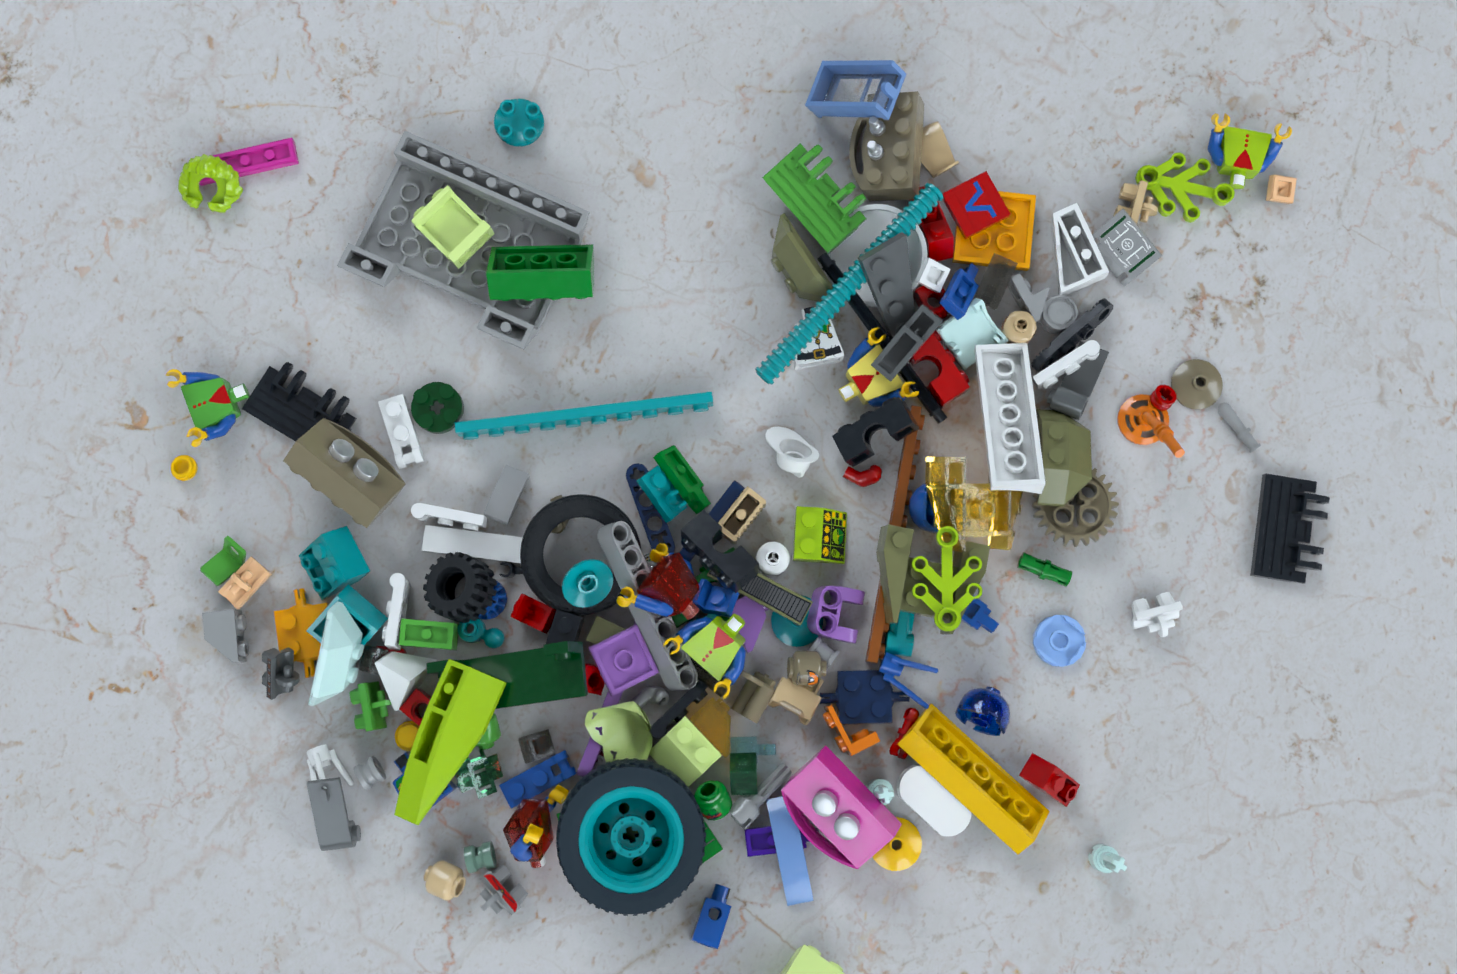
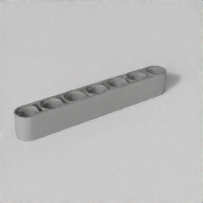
M618 521L599 528L597 534L599 544L620 589L630 587L636 596L641 594L661 601L663 597L657 584H655V580H652V573L630 526L624 521ZM631 603L629 609L665 686L671 691L693 688L698 681V675L690 656L681 649L683 644H680V649L677 653L670 656L669 652L671 653L675 650V644L668 642L663 647L664 641L669 638H675V634L678 632L671 615L664 617L637 608L634 603Z

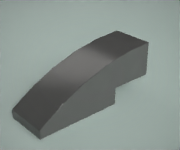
M922 304L871 366L891 382L944 320L926 305Z

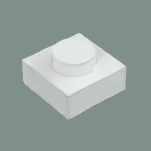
M925 258L915 282L934 292L940 293L950 268L931 258Z

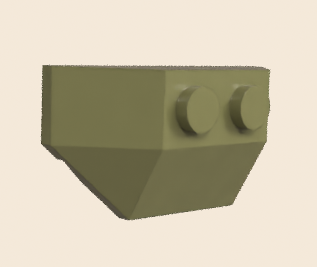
M781 214L773 245V259H771V263L778 273L782 271L786 277V280H784L791 293L796 292L798 297L802 299L821 302V297L827 295L826 291L833 289L832 284L786 214Z
M1036 409L1046 483L1042 494H1037V505L1063 507L1092 479L1091 431L1067 415L1054 410Z

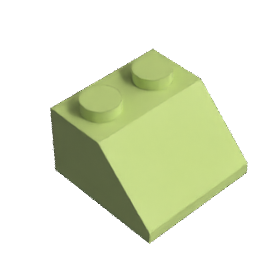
M687 716L680 720L652 747L649 754L659 765L664 766L680 777L688 787L722 756L719 750Z

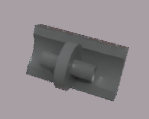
M289 647L280 651L272 648L262 653V662L267 664V671L262 675V684L266 686V697L273 700L279 694L292 692L293 686L297 685L300 681L299 674L294 671V650Z

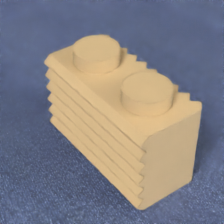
M747 486L718 522L722 527V536L732 544H737L740 536H743L747 528H750V524H753V520H756V516H759V513L766 507V500Z

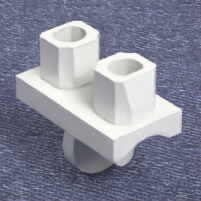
M1170 592L1157 595L1155 597L1157 607L1151 609L1146 599L1134 600L1131 605L1133 612L1131 624L1133 629L1147 626L1149 633L1157 631L1161 638L1168 636V628L1175 627L1173 619L1179 618V611L1183 610L1181 602H1175Z

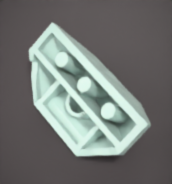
M339 601L327 611L308 705L311 706L343 692L350 683L355 682L359 669L356 668V663L360 659L364 645L361 644L363 634L344 604Z

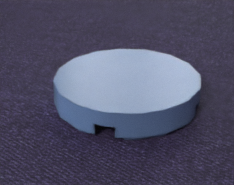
M1066 615L1047 617L1037 625L1033 633L1035 652L1043 662L1051 666L1064 667L1074 664L1081 658L1086 649L1084 629L1077 620Z

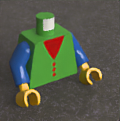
M171 369L166 373V376H174L177 381H169L167 383L170 388L177 387L179 383L184 384L181 386V390L195 425L194 428L189 429L186 437H198V439L192 441L191 445L193 447H198L203 439L209 441L225 436L235 424L236 418L241 415L237 402L250 396L244 383L231 387L230 383L219 375L204 372H184L182 374L177 369Z

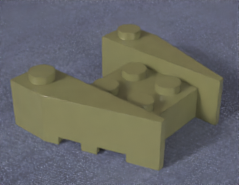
M888 524L880 529L876 551L881 575L879 576L884 597L885 621L889 624L898 623L900 611L934 618L935 613L921 599H916L912 595V587L917 583H924L928 587V593L942 604V593L921 572H916L912 569L911 562L914 558L909 556L914 530ZM970 541L956 543L953 556V577L965 566L966 559L971 556L979 557L982 561V567L979 571L973 572L953 592V604L965 594L968 584H980L986 573L990 546ZM917 559L915 562L916 568H924V561ZM971 559L969 561L971 569L978 567L977 560ZM928 561V565L941 577V564ZM918 586L915 589V593L918 596H923L925 589L922 586ZM976 586L970 587V595H974L977 590ZM966 608L960 613V614H961V618H962V616H963V614H964ZM945 613L942 619L945 623H949L952 620V616L950 613ZM941 630V631H940V634H942V635L953 634L955 630H953V631H943V630Z

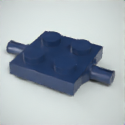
M878 670L837 671V688L835 693H819L821 698H830L821 699L820 704H836L839 720L842 725L893 723L892 707L894 702H909L910 697H899L907 695L902 691H893L891 683L883 680L884 673Z

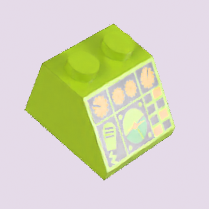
M797 506L795 509L793 561L844 564L847 512L819 507Z

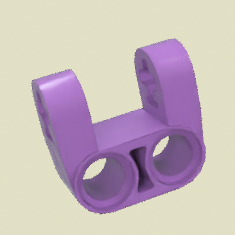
M840 586L817 587L812 594L811 601L813 603L809 608L807 626L810 632L828 639L856 644L858 630L838 626L842 602L863 605L865 592ZM826 591L831 595V600L828 604L824 601V593ZM821 617H824L826 620V626L823 630L819 627Z

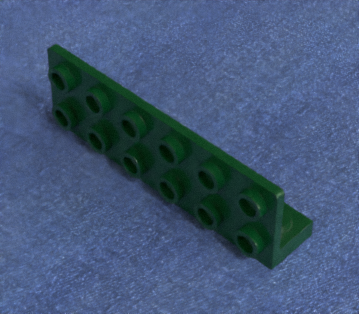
M564 641L545 644L543 648L466 660H454L506 682L496 709L585 697L588 695L583 642ZM448 660L426 663L427 674H438V678H440Z

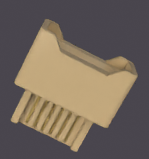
M782 677L768 705L772 708L781 706L798 715L800 723L808 725L822 699L817 693L824 680L821 679L815 686L795 685L792 679Z

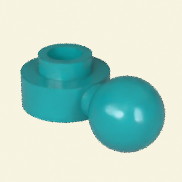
M481 619L476 621L470 620L469 623L460 622L458 624V634L466 642L476 643L483 639L485 645L492 649L499 648L504 643V633L498 628L486 630V626ZM473 624V632L467 633V627Z

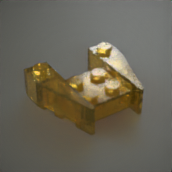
M926 457L925 484L937 528L939 530L942 527L951 526L958 532V541L952 546V551L966 552V537L988 536V546H990V549L1011 550L1016 531H1013L1017 515H1021L1023 505H1020L1025 491L990 490V481L989 483H966V457ZM944 532L942 540L946 543L949 542L951 535Z

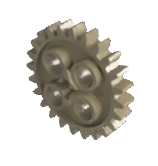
M1094 468L1091 481L1084 486L1092 489L1094 497L1084 496L1081 490L1076 494V505H1080L1076 511L1078 527L1073 525L1074 505H1070L1074 497L1063 507L1037 505V501L1033 502L1032 507L1039 509L1033 515L1034 518H1042L1038 527H1047L1045 536L1054 533V542L1061 537L1063 538V546H1066L1069 540H1072L1074 547H1077L1080 540H1082L1085 546H1088L1089 538L1097 542L1099 540L1098 533L1103 536L1108 533L1104 526L1111 528L1114 525L1109 518H1116L1118 513L1111 509L1117 508L1119 503L1111 501L1117 495V492L1108 491L1112 486V482L1106 484L1102 482L1105 479V474L1100 477L1095 476L1097 469ZM1037 493L1033 494L1035 499H1037ZM1059 512L1065 513L1069 521L1067 523L1059 522L1056 514ZM1086 512L1091 513L1095 518V522L1087 523L1084 521L1082 514Z

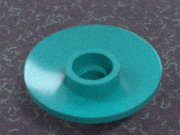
M588 559L575 564L566 573L562 582V593L565 599L571 605L582 608L598 604L609 594L612 588V571L606 563L596 559Z
M809 610L800 626L772 612L771 626L773 632L784 644L792 647H801L812 643L819 636L811 633L808 629L807 619ZM821 617L819 620V627L821 630L823 626V617Z

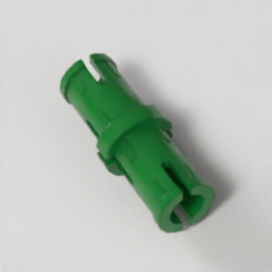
M1025 552L1022 553L1017 568L1038 575L1039 579L1044 580L1046 578L1065 587L1069 584L1073 573L1052 564L1048 559L1044 561Z

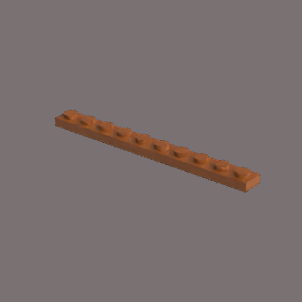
M911 405L910 411L920 428L918 430H922L925 415H921L922 407ZM918 430L904 437L889 525L906 528L908 516L903 514L905 505H909L912 490H908L909 480H914L916 465H913L912 461L913 456L918 455L921 440L916 439ZM880 579L865 662L875 664L878 663V658L883 659L885 643H881L882 635L887 633L889 623L885 621L884 597Z

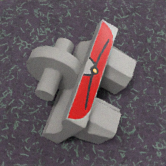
M504 865L499 866L492 872L489 870L481 878V881L493 893L492 896L486 888L480 893L486 901L481 908L485 911L490 906L498 914L503 909L496 901L498 899L505 909L513 915L521 908L520 904L528 893L520 884L510 892L503 887L502 884L512 876Z

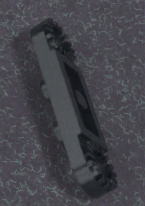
M1106 298L1099 300L1095 304L1096 307L1093 306L1092 310H1087L1050 343V347L1043 349L1042 353L1039 352L1040 356L1036 355V359H1033L1031 366L1039 373L1061 357L1072 352L1076 344L1082 339H1088L1093 334L1095 328L1110 315L1113 310V304Z

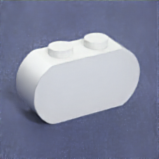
M915 764L909 766L900 774L896 788L898 797L941 836H955L966 829L971 819V812L923 767Z

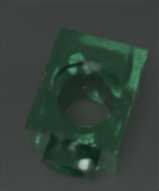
M756 752L730 753L731 795L758 794Z

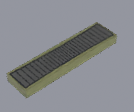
M710 570L707 576L719 582L718 576ZM760 573L738 591L743 596L799 626L802 624L813 603Z

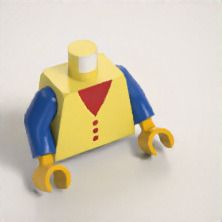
M875 327L869 331L868 337L854 349L847 363L846 378L849 383L838 389L845 402L858 396L863 405L870 404L872 407H882L884 401L893 397H900L902 400H905L906 397H916L919 395V391L909 392L910 385L915 384V382H905L903 384L898 374L890 382L871 366L883 351L880 345L875 347V344L886 339V334L881 336L880 339L875 337V331L880 327Z

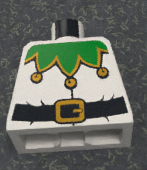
M812 307L804 308L801 310L803 320L805 319L804 315L806 313L810 314V309ZM831 319L828 320V325L822 326V331L817 332V337L813 336L811 338L812 342L806 344V349L802 348L801 354H796V359L794 360L795 370L843 361L844 352Z

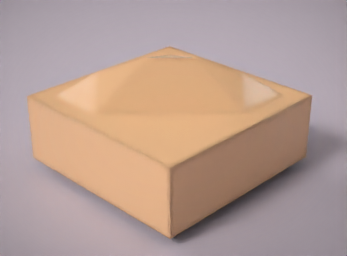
M1269 175L1266 201L1292 204L1297 178Z

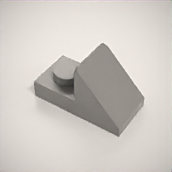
M1019 273L1011 277L1006 285L1020 310L1031 314L1037 324L1041 318L1050 287L1032 295L1029 281L1026 278L1023 279Z

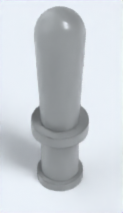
M1228 403L1219 404L1218 412L1238 434L1236 436L1237 439L1241 438L1250 453L1259 448L1261 444H1258L1249 432L1251 429H1246Z

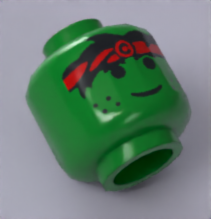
M706 781L697 788L694 794L702 816L707 820L715 821L722 819L729 813L732 807V798L725 785L720 781Z

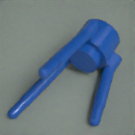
M886 652L878 670L884 673L883 680L892 683L915 702L928 709L929 705L893 677L895 675L900 677L904 666L932 673H938L939 670L928 665L901 659L896 655Z

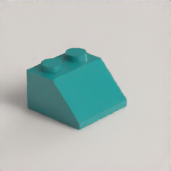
M348 584L306 631L321 643L327 611L337 601L344 604L362 632V645H365L387 621L388 617Z

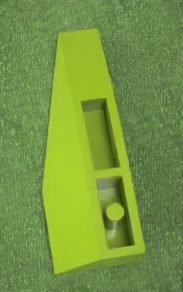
M448 659L416 734L402 779L394 815L415 825L420 824L485 734L506 682Z

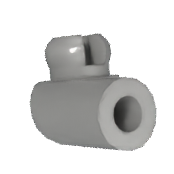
M647 686L631 701H634L642 709L648 702L666 705L670 700L669 692L663 687Z

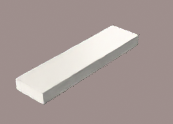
M425 525L421 551L439 554L461 552L474 558L521 564L520 549L523 537Z

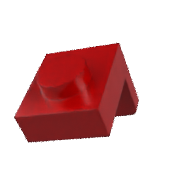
M522 593L514 604L511 618L547 634L552 625L556 610Z

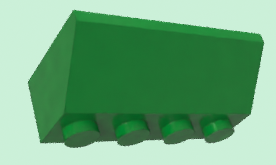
M593 244L491 247L486 271L490 300L508 301L510 299H524L531 301L544 298L558 300L561 298L585 299L593 297Z

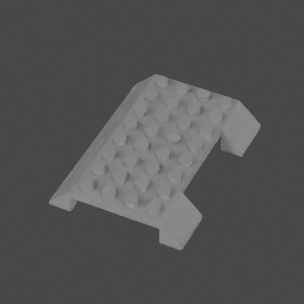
M404 131L394 151L398 160L356 244L348 243L337 266L384 288L400 272H403L485 309L477 326L478 330L524 350L538 334L554 300L549 298L531 301L524 299H510L508 301L490 300L486 271L491 247L581 245L590 212ZM447 185L482 221L484 220L488 223L495 233L459 269L411 222L417 209L426 206L432 200L433 194L440 188L444 189Z

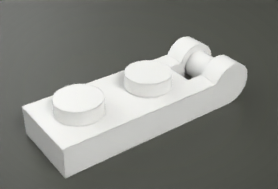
M1095 340L1087 341L1034 375L1032 380L1037 389L1039 390L1042 387L1048 389L1059 381L1057 378L1062 374L1070 375L1081 367L1079 364L1084 360H1095L1099 356V343Z
M400 394L378 401L398 468H405L407 464L412 462H423L424 456L405 396ZM411 446L412 452L404 454L403 448Z
M416 503L411 508V514L420 521L435 518L438 519V524L453 526V522L463 524L464 529L478 531L479 527L486 528L488 518L480 514L423 503Z
M395 573L389 580L390 585L393 587L392 600H389L386 606V615L389 618L388 625L384 626L382 631V641L385 642L384 645L388 649L400 651L401 619L406 618L410 583L404 575Z

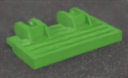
M800 143L762 178L824 250L830 254L867 220L860 211L851 218L849 217L866 200V197L863 194L858 195L845 208H842L839 203L850 195L856 186L851 182L840 189L827 173L817 180L816 178L832 164L833 160L828 156L809 171L806 166L820 155L823 148L820 145H816L807 151Z

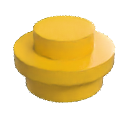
M188 455L176 457L171 464L172 475L181 481L192 479L198 470L197 462Z

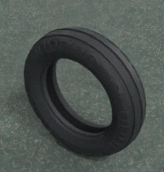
M577 494L552 501L532 518L522 538L520 562L527 584L542 602L555 610L573 615H588L604 611L615 605L618 596L624 597L620 593L621 589L613 574L612 588L601 602L584 608L571 605L565 599L562 587L550 577L544 564V545L551 531L560 523L579 517L590 518L603 525L624 521L630 526L640 549L641 545L633 523L619 507L597 496Z

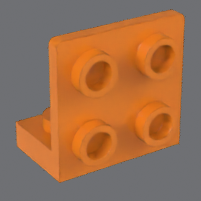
M827 705L824 707L826 712L822 715L828 727L831 729L835 728L838 736L834 739L841 752H847L848 755L853 756L880 742L876 731H868V729H862L852 734L853 740L850 741L833 706Z

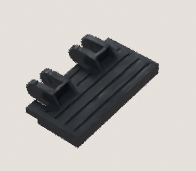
M289 362L285 363L279 371L269 366L242 407V410L295 442L323 418L349 431L352 430L351 427L357 419L346 412L342 420L338 421L350 401L346 396L340 398L330 415L325 413L336 395V390L332 388L328 389L323 397L303 386L299 394L296 395L307 375L302 370L296 373L286 389L282 387L293 369V364Z
M1267 473L1262 475L1250 576L1305 584L1307 572L1295 571V567L1316 571L1322 570V564L1300 560L1301 552L1323 555L1324 548L1298 544V542L1309 544L1311 539L1312 521L1301 520V517L1327 520L1328 513L1324 511L1306 509L1307 502L1329 504L1330 497L1311 494L1316 493V481Z

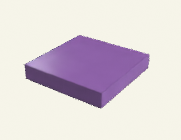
M636 624L588 648L610 696H614L659 673Z

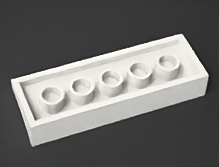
M1027 343L975 345L974 352L990 490H1014L1042 494L1046 483Z

